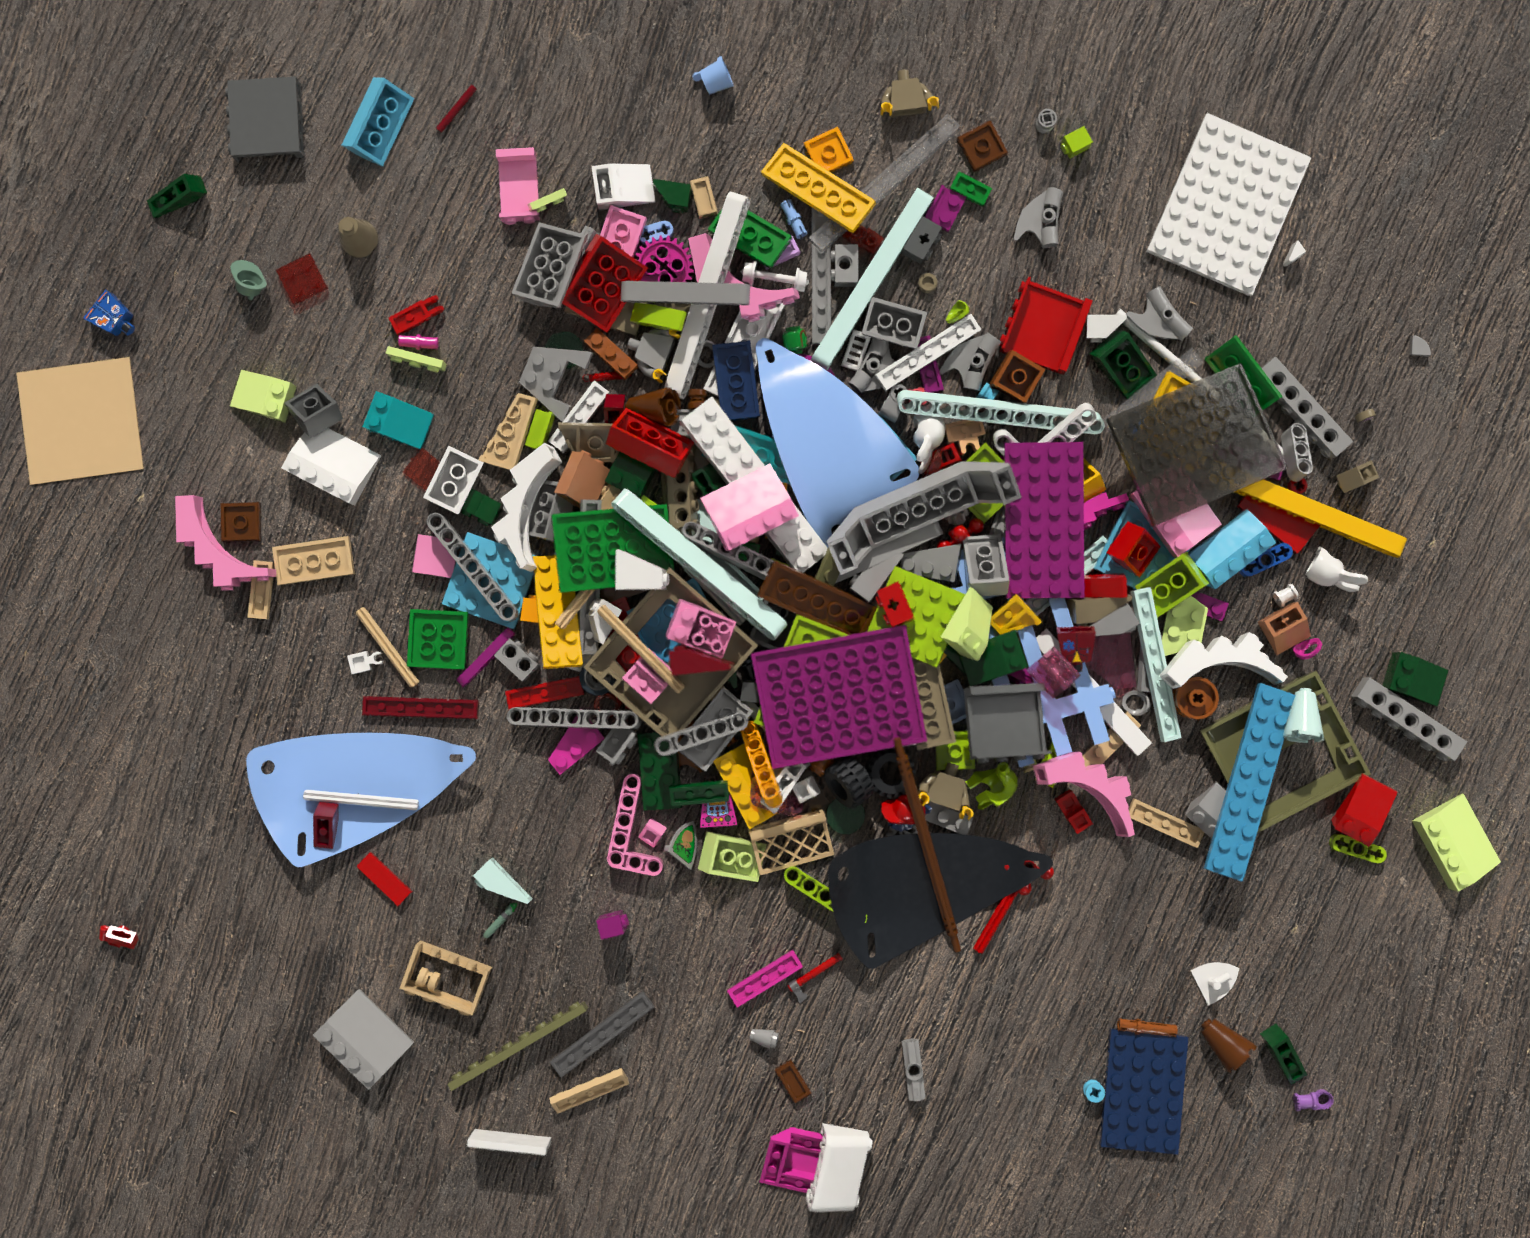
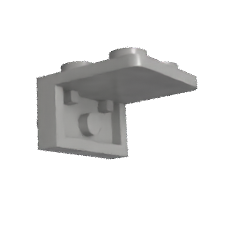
M611 729L596 752L609 760L611 766L619 765L626 756L624 753L626 748H632L637 741L635 737L637 732L634 730Z

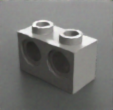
M517 638L515 641L509 639L494 656L522 682H525L540 666L537 662L539 658L531 651L528 654L523 649L525 647L524 644ZM510 647L516 649V655L512 658L507 655V650ZM524 660L530 662V668L527 671L521 668V663Z

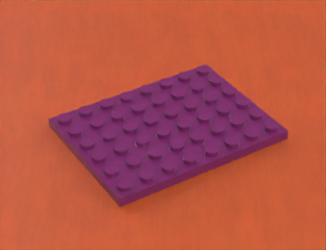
M906 625L751 653L773 769L895 747L893 739L896 737L901 738L903 746L927 742Z

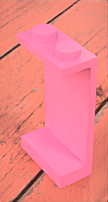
M534 147L496 149V158L499 162L500 220L508 225L516 224L519 221L530 224L540 220L539 212L535 210L530 211L527 205L539 199L537 157Z

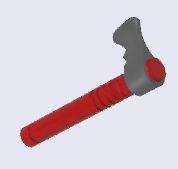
M839 953L797 980L794 979L788 983L790 991L795 993L799 1003L803 1002L808 996L806 993H802L800 986L841 961L843 958Z

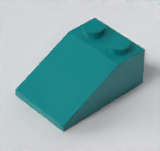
M376 391L362 427L368 431L421 450L434 414Z

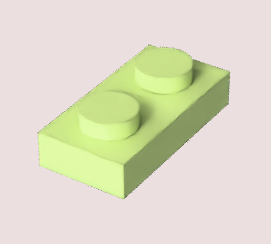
M563 188L527 205L530 211L540 212L547 209L546 205L551 202L553 205L563 202V197L567 196V193Z

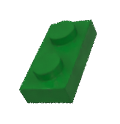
M960 171L950 187L951 190L965 196L966 199L981 207L984 206L992 191L991 187Z

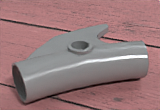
M1048 187L1045 192L1033 199L1021 211L1015 229L1014 241H1017L1025 232L1029 231L1035 234L1042 248H1052L1059 245L1058 217L1063 196L1062 190Z
M1161 286L1145 294L1146 310L1144 314H1136L1130 311L1126 313L1127 317L1148 336L1182 341L1193 329L1172 306Z
M987 332L985 335L970 339L956 346L940 369V375L952 369H957L963 379V388L980 391L987 367L1001 341ZM980 358V362L975 364L976 359Z
M872 338L861 366L848 383L857 393L862 394L863 392L882 388L875 375L896 362L891 358L889 342Z

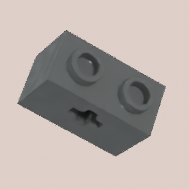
M922 216L905 244L902 254L919 264H922L924 260L928 261L933 252L931 250L932 245H937L942 237V234H940L942 227ZM923 238L926 239V242L924 244L920 243L923 240Z

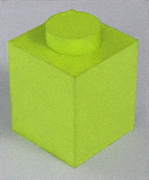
M1085 126L1065 135L1061 141V149L1065 155H1068L1069 159L1090 149L1093 143Z

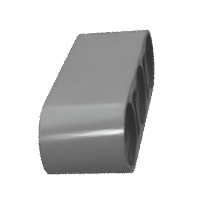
M1295 423L1282 433L1281 441L1287 475L1292 481L1298 482L1312 472L1313 465L1307 431L1302 424Z

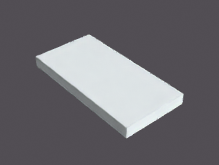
M474 1129L468 1138L467 1146L545 1156L551 1144V1137Z

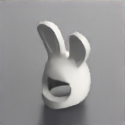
M915 414L913 423L917 430L913 435V441L920 448L917 453V461L922 462L918 473L922 474L929 467L933 450L940 446L944 439L946 425L941 417Z
M1318 547L1315 552L1316 556L1305 574L1308 579L1318 585L1327 587L1336 585L1347 592L1359 591L1360 586L1358 585H1364L1368 582L1366 575L1345 571L1343 563L1339 559L1332 557L1327 550Z

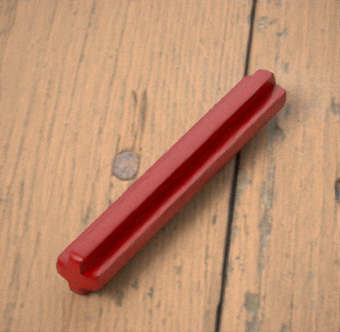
M1017 891L1001 899L973 947L976 952L983 954L1017 896Z

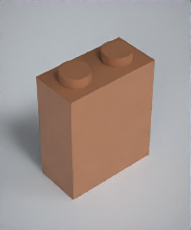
M581 450V452L572 451L554 491L555 494L581 509V499L598 500L610 470L604 466V462L593 459L592 455L584 450Z

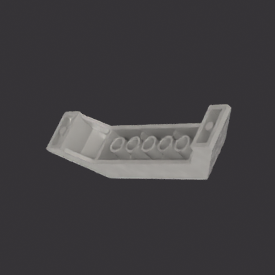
M961 461L855 507L826 542L842 575L859 568L858 564L873 548L978 503H1002L1005 505L1022 497L1009 463Z

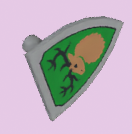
M694 821L681 826L674 834L670 845H665L664 847L666 853L671 854L689 870L692 869L697 850V834Z

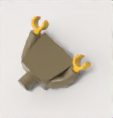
M907 69L899 70L897 72L898 80L892 81L891 87L886 89L881 99L880 115L883 116V112H888L891 118L923 114L926 112L927 105L929 111L932 110V106L939 108V99L933 96L923 83H920L918 78H909V71Z
M948 762L944 773L935 770L921 780L918 794L920 800L923 801L922 806H925L930 801L958 811L961 809L960 819H963L965 814L968 815V820L972 818L973 811L970 809L967 786L963 779L955 777L958 765Z

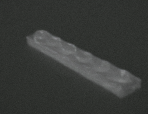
M1190 348L1102 420L1107 430L1113 436L1135 416L1147 409L1166 372L1171 371L1184 379L1204 361L1193 348Z

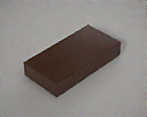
M792 1059L775 1069L795 1104L812 1094Z

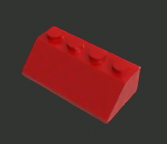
M625 408L612 424L605 444L633 459L645 463L649 467L663 472L665 475L675 478L682 469L694 445V441Z

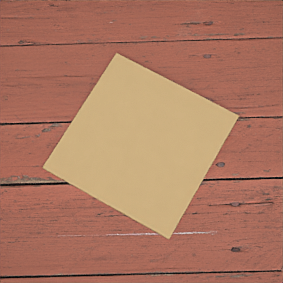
M130 357L17 373L30 485L144 469Z

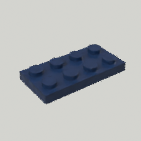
M750 340L712 345L720 408L730 421L760 417Z

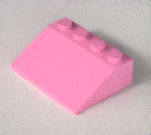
M1178 461L1129 495L1173 558L1192 548L1222 525Z
M770 464L700 498L726 551L799 516L790 496Z

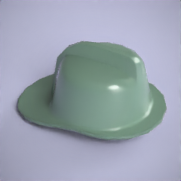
M238 260L231 264L230 269L235 280L236 290L240 294L247 296L249 300H253L254 296L259 295L261 290L267 285L261 270L255 264L245 260Z

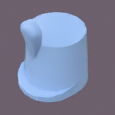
M722 56L718 57L716 62L693 74L694 81L703 80L709 95L734 86Z

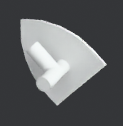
M1220 962L1207 963L1191 970L1208 1006L1223 998L1232 989L1239 972L1238 967Z

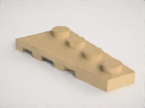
M520 393L517 394L506 412V417L496 429V434L487 444L484 454L478 459L479 461L507 470L512 469L518 464L538 401L537 398Z

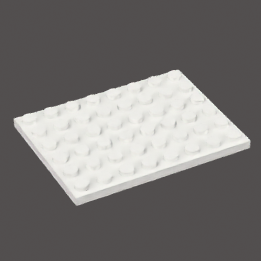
M1206 113L1146 252L1251 297L1311 157Z

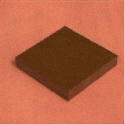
M991 120L956 139L974 172L1008 155V151Z
M220 503L222 542L261 541V503Z

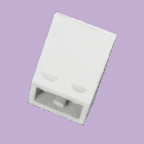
M604 164L592 166L596 201L599 210L609 209L610 205L619 208L655 202L650 165Z

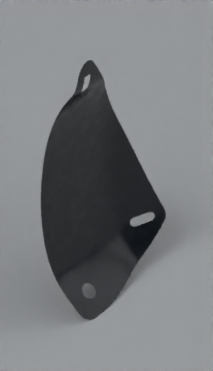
M930 833L956 924L1027 886L1053 866V860L1050 856L1031 852L1004 841L963 834ZM918 834L895 835L869 840L847 849L830 862L828 867V885L836 922L851 950L867 968L874 969L946 931ZM1026 860L1039 861V868H1027L1024 862ZM1005 865H1009L1008 870L1004 868ZM843 867H847L848 875L844 881H840L839 872ZM869 933H873L875 938L876 954L873 958L869 956L867 937Z

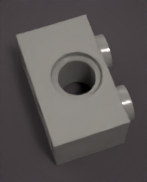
M835 244L834 251H831V262H834V269H831V281H835V287H856L858 284V244ZM842 262H846L849 264L850 267L848 269H842L840 268L839 264Z

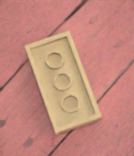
M349 536L272 547L277 585L355 574Z

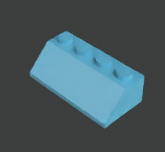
M373 77L342 146L364 159L383 166L414 98L387 79Z
M1246 509L1188 554L1209 582L1206 586L1217 589L1276 542L1268 529Z

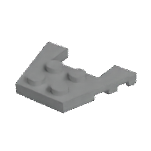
M533 347L519 383L553 412L558 419L564 421L572 406L554 397L568 362L587 369L593 353Z

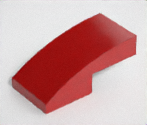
M1071 789L1054 799L1076 834L1093 824Z

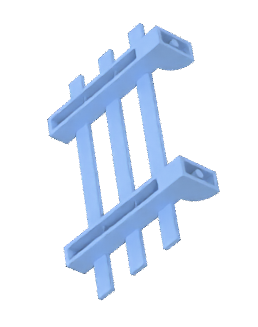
M1003 537L1002 542L1005 553V537ZM961 550L958 573L963 586L951 589L966 594L968 589L964 552ZM1002 595L982 596V597H983L985 600H989V599H992V598H995V597H998V596H1002ZM1048 598L1056 626L1074 627L1065 598ZM991 624L988 639L995 637ZM1033 626L1017 630L1033 682L1045 684V691L1040 692L1043 723L1047 724L1056 755L1060 756L1072 752L1062 718L1084 712L1094 745L1110 741L1099 707L1114 703L1113 698H1116L1113 687H1109V684L1093 688L1086 664L1082 662L1081 672H1071L1078 693L1055 699ZM1007 675L992 680L994 686L1010 685ZM1026 756V760H1017L1019 768L1035 763L1033 756Z

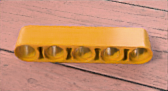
M748 721L746 728L740 732L761 795L768 807L777 808L782 804L783 797L762 735L756 723Z

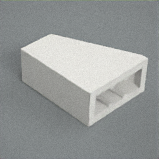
M616 550L617 590H666V585H669V574H666L665 569L625 551Z

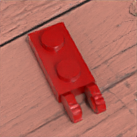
M434 295L423 301L420 300L390 316L388 319L396 334L399 336L443 312V306H437L430 311L426 308V306L436 303L439 299L438 296Z

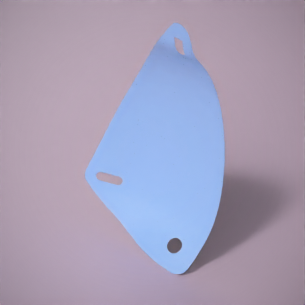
M762 338L756 344V354L763 399L775 443L789 482L808 523L828 548L826 541L831 537V529L834 525H840L855 507L915 482L919 477V467L887 424L848 386L810 360L789 351L768 338ZM772 349L775 357L773 363L768 362L765 351ZM904 469L910 470L909 476L897 481L890 480L891 474Z

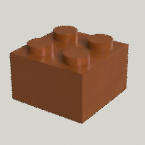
M1011 350L1005 356L990 382V386L1019 403H1026L1045 369Z

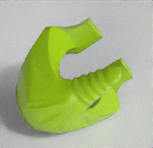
M1001 762L995 769L975 771L970 779L966 781L970 790L981 782L986 783L991 788L990 792L986 790L975 797L979 803L977 807L980 810L992 804L999 806L1008 801L1018 787L1017 776L1006 762Z

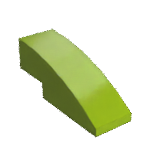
M635 303L630 321L641 326L682 331L687 312L657 305Z

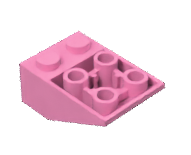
M679 599L667 629L666 637L723 658L736 621Z

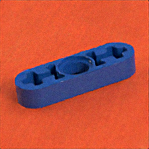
M1287 543L1271 547L1248 564H1257V566L1250 569V572L1245 571L1243 568L1239 573L1245 577L1253 576L1286 561L1293 554L1292 547ZM1281 548L1286 549L1285 557L1284 555L1274 556L1275 553L1281 551ZM1264 554L1270 557L1268 565L1261 563V557Z

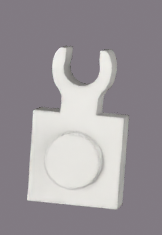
M368 651L348 655L351 674L372 670L371 664H383L384 661H376V656L382 654V652H375L371 656H369Z

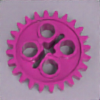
M660 235L659 241L652 237V243L650 244L648 241H645L647 247L640 246L639 248L642 253L635 254L639 258L638 261L643 265L654 264L656 266V270L653 273L645 272L641 281L660 282L663 276L670 277L671 282L693 280L689 276V274H694L695 272L690 269V267L694 266L693 262H689L692 259V255H687L689 248L682 249L684 242H681L679 245L677 244V238L671 242L669 235L666 240H663ZM660 249L668 251V255L665 258L658 257L657 253ZM654 256L663 265L668 263V269L675 273L678 277L674 278L665 269L660 271V265L653 261L650 257ZM675 261H680L683 264L680 270L672 268V264Z

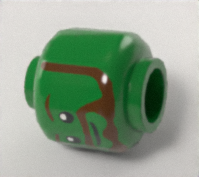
M800 326L785 328L786 331L782 333L784 348L795 354L803 353L802 349L808 346L806 330Z

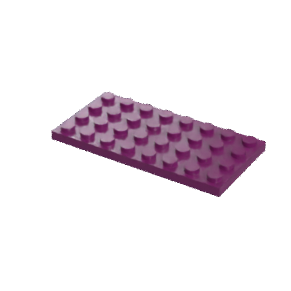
M1083 442L1004 443V463L1010 464L1022 497L1005 504V559L1009 575L1008 594L1005 595V598H1012L1015 594L1020 598H1085Z

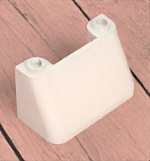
M822 1123L820 1133L824 1134L819 1145L821 1150L814 1181L810 1185L811 1189H807L806 1194L809 1211H853L859 1205L858 1192L867 1152L871 1151L872 1139H869L868 1131Z

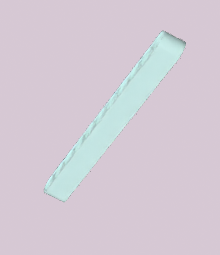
M919 188L916 189L810 361L826 371L829 369L870 303L871 298L875 295L900 255L919 220L928 210L934 197Z
M903 390L897 395V403L903 413L1050 430L1055 428L1075 410ZM905 399L911 400L908 404H902V401ZM924 401L930 402L927 406H921ZM944 403L949 404L946 408H940ZM961 406H967L965 410H959ZM980 408H986L984 412H978ZM1005 410L1003 414L997 415L998 411ZM1024 412L1022 416L1016 417L1017 413ZM1084 412L1082 417L1090 416L1091 412ZM1096 412V420L1098 422L1095 425H1091L1083 433L1099 434L1104 430L1105 424L1099 413ZM1042 414L1039 419H1034L1036 415ZM1061 416L1058 421H1053L1055 417ZM1069 425L1067 430H1074L1076 425Z
M623 489L611 503L612 507L724 602L735 609L766 637L776 640L785 629L787 623L782 617L631 491Z

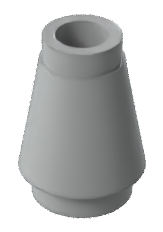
M752 1029L749 1040L768 1049H776L779 1033H776L775 1030Z

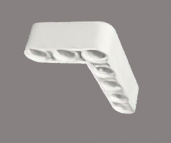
M1088 403L1079 405L1039 442H1052L1057 437L1062 438L1060 442H1073L1096 421L1097 416L1094 408ZM1084 412H1091L1090 416L1082 417ZM1069 425H1076L1074 430H1067ZM998 429L993 434V441L996 449L1004 456V443L997 442L999 438L1006 437L1007 440L1004 443L1019 442L1007 430Z

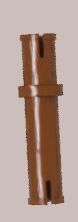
M1118 1018L1117 1021L1118 1031L1135 1032L1138 1035L1146 1033L1176 1037L1178 1032L1177 1025L1145 1022L1137 1018L1135 1020Z

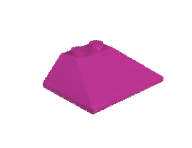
M791 1127L771 1136L759 1182L807 1193V1189H811L810 1185L814 1181L821 1150L819 1145L824 1134Z

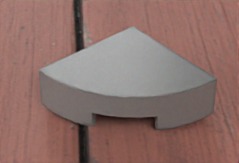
M1412 335L1410 337L1409 355L1429 357L1431 356L1430 347L1424 339Z

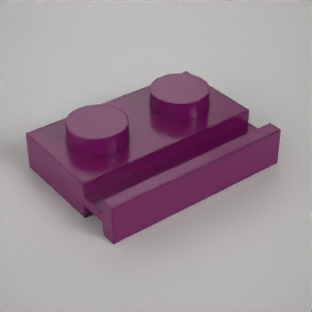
M942 185L925 218L941 226L942 230L949 232L966 197Z

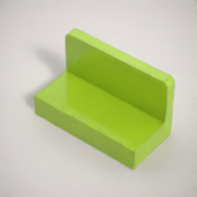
M536 409L525 446L537 449L543 443H547L555 418L553 412H544Z

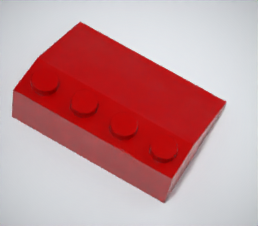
M596 234L577 263L562 304L608 333L626 302L621 301L622 281H640L648 267L601 235Z

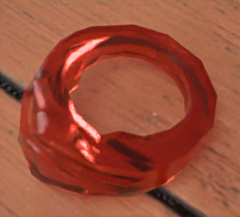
M611 693L599 695L594 701V710H600L599 701L603 698L613 699L615 708L612 711H620L622 701Z

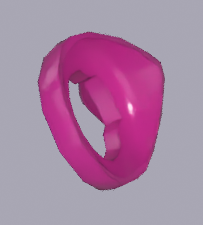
M1313 638L1293 646L1292 649L1297 657L1305 660L1315 656L1321 650L1323 644L1319 638ZM1317 644L1314 651L1304 654L1305 650L1310 646Z

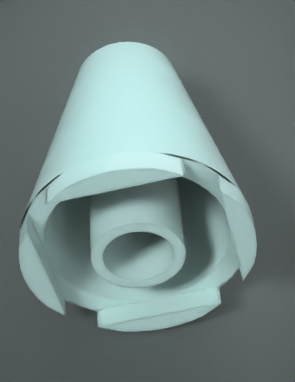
M1300 688L1299 691L1295 692V698L1283 732V737H1287L1288 741L1308 743V740L1314 739V743H1318L1324 740L1316 694L1309 688Z

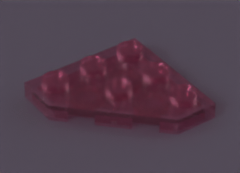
M1130 633L1095 636L1091 662H1085V664L1115 689L1136 687Z

